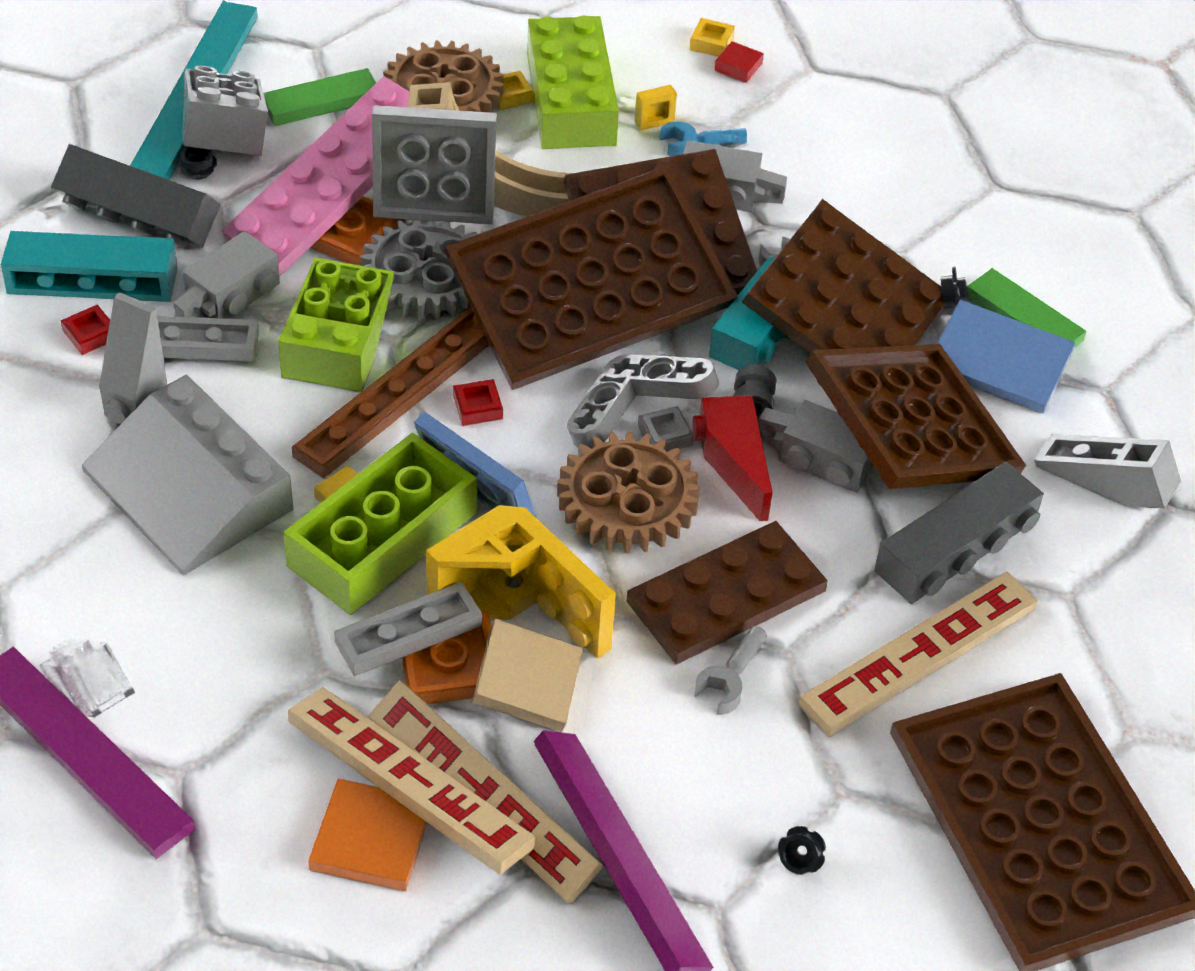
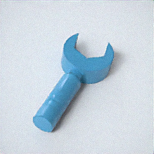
M675 121L661 127L660 140L675 138L679 141L668 144L667 155L675 156L683 154L687 140L712 145L747 143L746 128L703 130L697 134L695 128L690 124Z

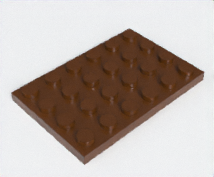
M668 165L447 245L445 248L446 257L511 390L518 389L724 310L734 300L738 299L735 289Z
M1062 673L892 723L890 734L1019 971H1038L1195 918V889Z

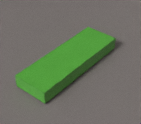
M365 68L264 92L268 116L273 125L278 126L348 109L376 84V81L369 69Z
M991 268L967 286L968 299L984 309L1076 342L1075 347L1085 339L1087 332L1085 329L994 268Z

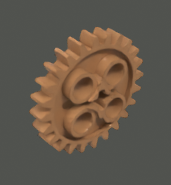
M435 40L434 47H428L427 44L422 42L420 43L421 50L417 51L412 47H407V56L397 53L396 62L389 61L387 63L388 70L383 71V76L410 91V85L450 82L459 111L492 113V109H499L500 96H503L504 75L500 73V65L493 64V57L491 55L482 57L481 48L470 52L468 43L460 48H456L455 42L452 40L447 46H442L439 40Z
M631 431L627 432L625 440H619L614 432H610L609 442L604 443L595 436L593 437L592 449L580 444L578 445V456L568 454L567 466H561L560 480L557 482L558 508L560 511H565L566 524L576 523V535L590 532V544L592 545L603 538L607 540L606 547L609 551H611L616 543H622L625 553H629L632 544L638 543L644 552H648L649 541L653 540L660 547H665L666 535L679 539L681 527L690 528L691 517L697 515L700 495V486L697 485L698 473L690 471V459L679 460V448L668 452L665 451L666 440L664 439L653 445L650 444L649 434H645L640 441H636Z

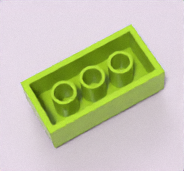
M580 15L578 17L556 18L547 16L528 19L527 58L532 89L535 92L534 103L541 148L617 146L619 108L601 16Z
M412 432L283 532L286 565L351 616L425 556L428 548L448 537L477 513V478Z

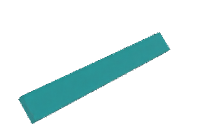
M222 1L185 69L194 70L195 66H208L215 68L217 73L228 74L258 18L257 7ZM185 69L130 164L132 167L168 180L171 179L178 166L182 150L187 147L184 146L182 135Z

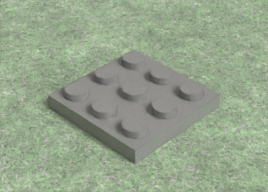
M374 105L372 112L373 217L493 225L497 113Z

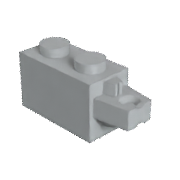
M687 140L683 154L716 149L736 210L752 212L754 202L783 204L788 176L761 169L763 153Z
M241 232L182 271L185 292L173 302L174 316L228 319L240 313L246 306L264 294L271 292L280 284L277 254L247 232Z
M804 399L795 415L765 408L758 419L761 438L781 450L780 462L790 465L797 470L805 471L834 485L858 493L873 468V464L859 446L858 441L838 412Z

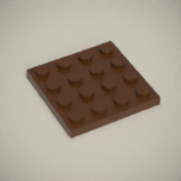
M716 149L565 174L564 186L568 199L571 201L668 165L737 295L740 294L756 274L757 268Z
M824 199L818 203L742 301L744 305L809 353L812 350L916 345L944 305L942 290L939 284Z
M941 344L812 350L805 361L818 384L822 387L889 489L972 482L983 477L1004 462H1008L1019 473H1022L1027 466Z

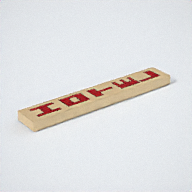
M1006 571L800 696L798 706L829 738L1033 612L1038 600Z
M399 680L368 715L378 726L535 836L534 849L522 857L521 860L569 904L572 905L604 868L601 862L402 681Z
M325 687L320 688L288 709L289 723L499 875L534 849L535 836Z

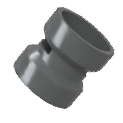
M748 365L739 369L736 373L735 393L733 396L752 395L757 420L765 408L773 409V396L777 382L776 376L770 369L761 365Z

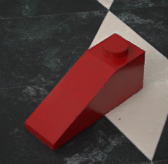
M753 396L701 398L700 415L693 416L692 420L694 441H701L704 459L759 521H768L773 491Z

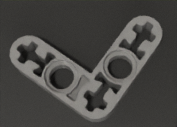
M624 354L615 357L604 367L568 420L567 429L573 444L577 448L578 445L583 444L592 449L593 437L595 436L605 442L636 395L682 399H701L709 396L719 386V379L713 362L704 358ZM667 374V375H665L664 377L655 379V378H657L658 376ZM612 399V400L609 401V402H606V403L601 404L602 402H604V401H606V400Z

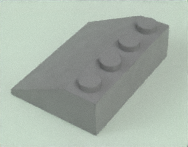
M187 374L151 393L82 464L83 471L183 576L293 510L290 474Z

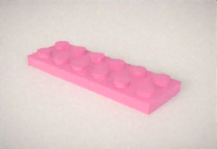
M383 76L221 230L226 241L231 240L243 231L247 232L277 254L280 277L373 187V106L407 107L409 91Z

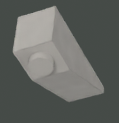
M119 292L113 301L99 388L104 415L113 422L122 424L151 393L168 384L156 308Z
M1051 434L1034 459L1036 467L1124 506L1165 509L1181 483L1169 440Z

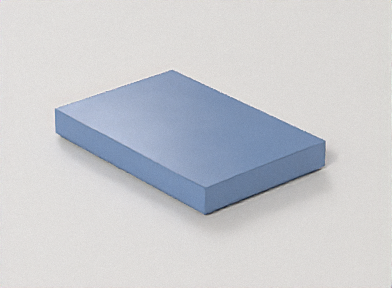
M959 300L937 344H941L970 386L1044 414L1074 351L1076 342Z
M425 411L414 421L416 431L421 439L477 478L478 500L491 509L499 505L525 507L536 517L524 480Z

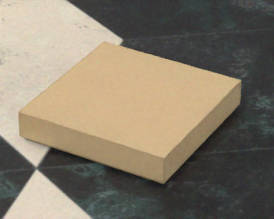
M495 619L490 627L472 703L562 732L567 724L583 648Z

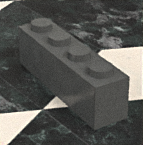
M68 144L51 185V188L64 195L62 202L82 211L85 210L87 205L97 209L96 215L117 224L121 217L131 221L130 228L149 236L153 235L154 230L165 234L164 238L174 239L175 246L184 249L187 248L188 243L203 248L221 205L206 193L72 144Z
M1004 462L882 541L879 546L874 571L911 605L926 594L933 596L944 586L947 580L958 573L960 575L966 574L974 567L977 560L989 552L991 554L997 553L1006 545L1010 538L1019 532L1026 533L1030 531L1040 518L1039 508L1044 493L1008 462Z

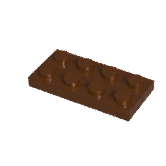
M774 521L627 590L626 602L677 665L750 629L754 625L757 626L826 592L828 580L777 521Z

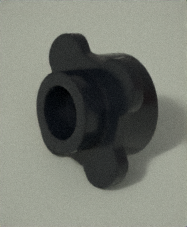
M953 266L952 275L940 277L944 308L956 307L959 300L968 301L966 277L958 278L956 266Z

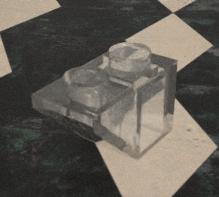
M71 638L53 647L49 651L51 658L39 665L52 684L86 717L95 718L135 693L108 642H90L89 639L76 642L74 638Z

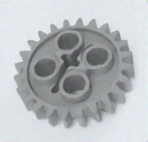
M399 220L397 230L384 226V236L373 234L372 244L364 245V254L360 257L361 266L394 271L393 284L387 305L388 312L400 307L402 308V317H406L411 311H416L419 320L424 318L426 312H431L435 319H440V311L446 310L450 315L455 316L456 306L466 310L470 307L445 254L447 245L477 235L476 232L465 234V225L461 224L453 229L450 228V222L436 225L435 221H427V224H421L420 220H413V225L407 226L403 221Z

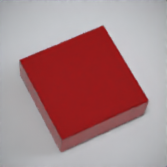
M731 41L715 60L714 70L747 83L763 64L764 53Z
M98 304L60 320L62 331L81 355L106 345L110 319Z
M494 379L453 385V398L462 426L503 419V406Z

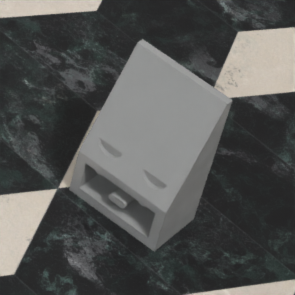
M195 66L194 70L185 69L182 131L184 146L262 156L268 109L261 80L255 78L254 74L245 71H233L232 75L217 73L215 68L208 66Z

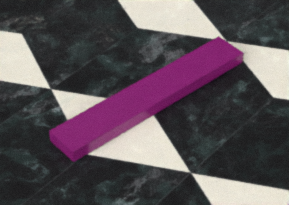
M14 646L0 655V706L155 859L159 858L195 830L194 820Z
M543 730L533 741L536 749L664 971H711L714 968L576 734Z

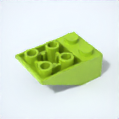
M314 257L278 340L281 377L362 392L374 363L393 284L394 271Z

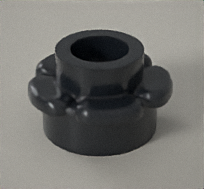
M187 146L181 152L178 165L183 175L195 180H201L213 173L214 168L217 166V159L212 155L211 149Z
M795 826L787 831V836L782 837L779 841L778 854L783 866L792 873L798 875L808 872L814 873L825 862L823 852L826 850V844L823 837L816 831L810 832L805 826ZM799 846H804L807 849V853L800 854L798 851Z

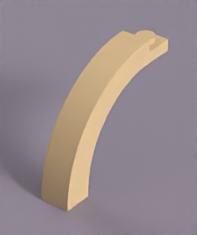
M450 82L410 85L407 107L459 111ZM496 150L494 206L527 217L568 202L564 178L565 174L571 173L554 172L525 165Z

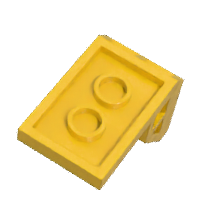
M499 505L426 550L427 595L462 581L479 610L488 611L490 620H511L538 602L542 611L549 618H556L568 630L571 639L579 647H585L597 659L611 650L616 593L525 507ZM514 580L521 584L516 588L507 586V584Z

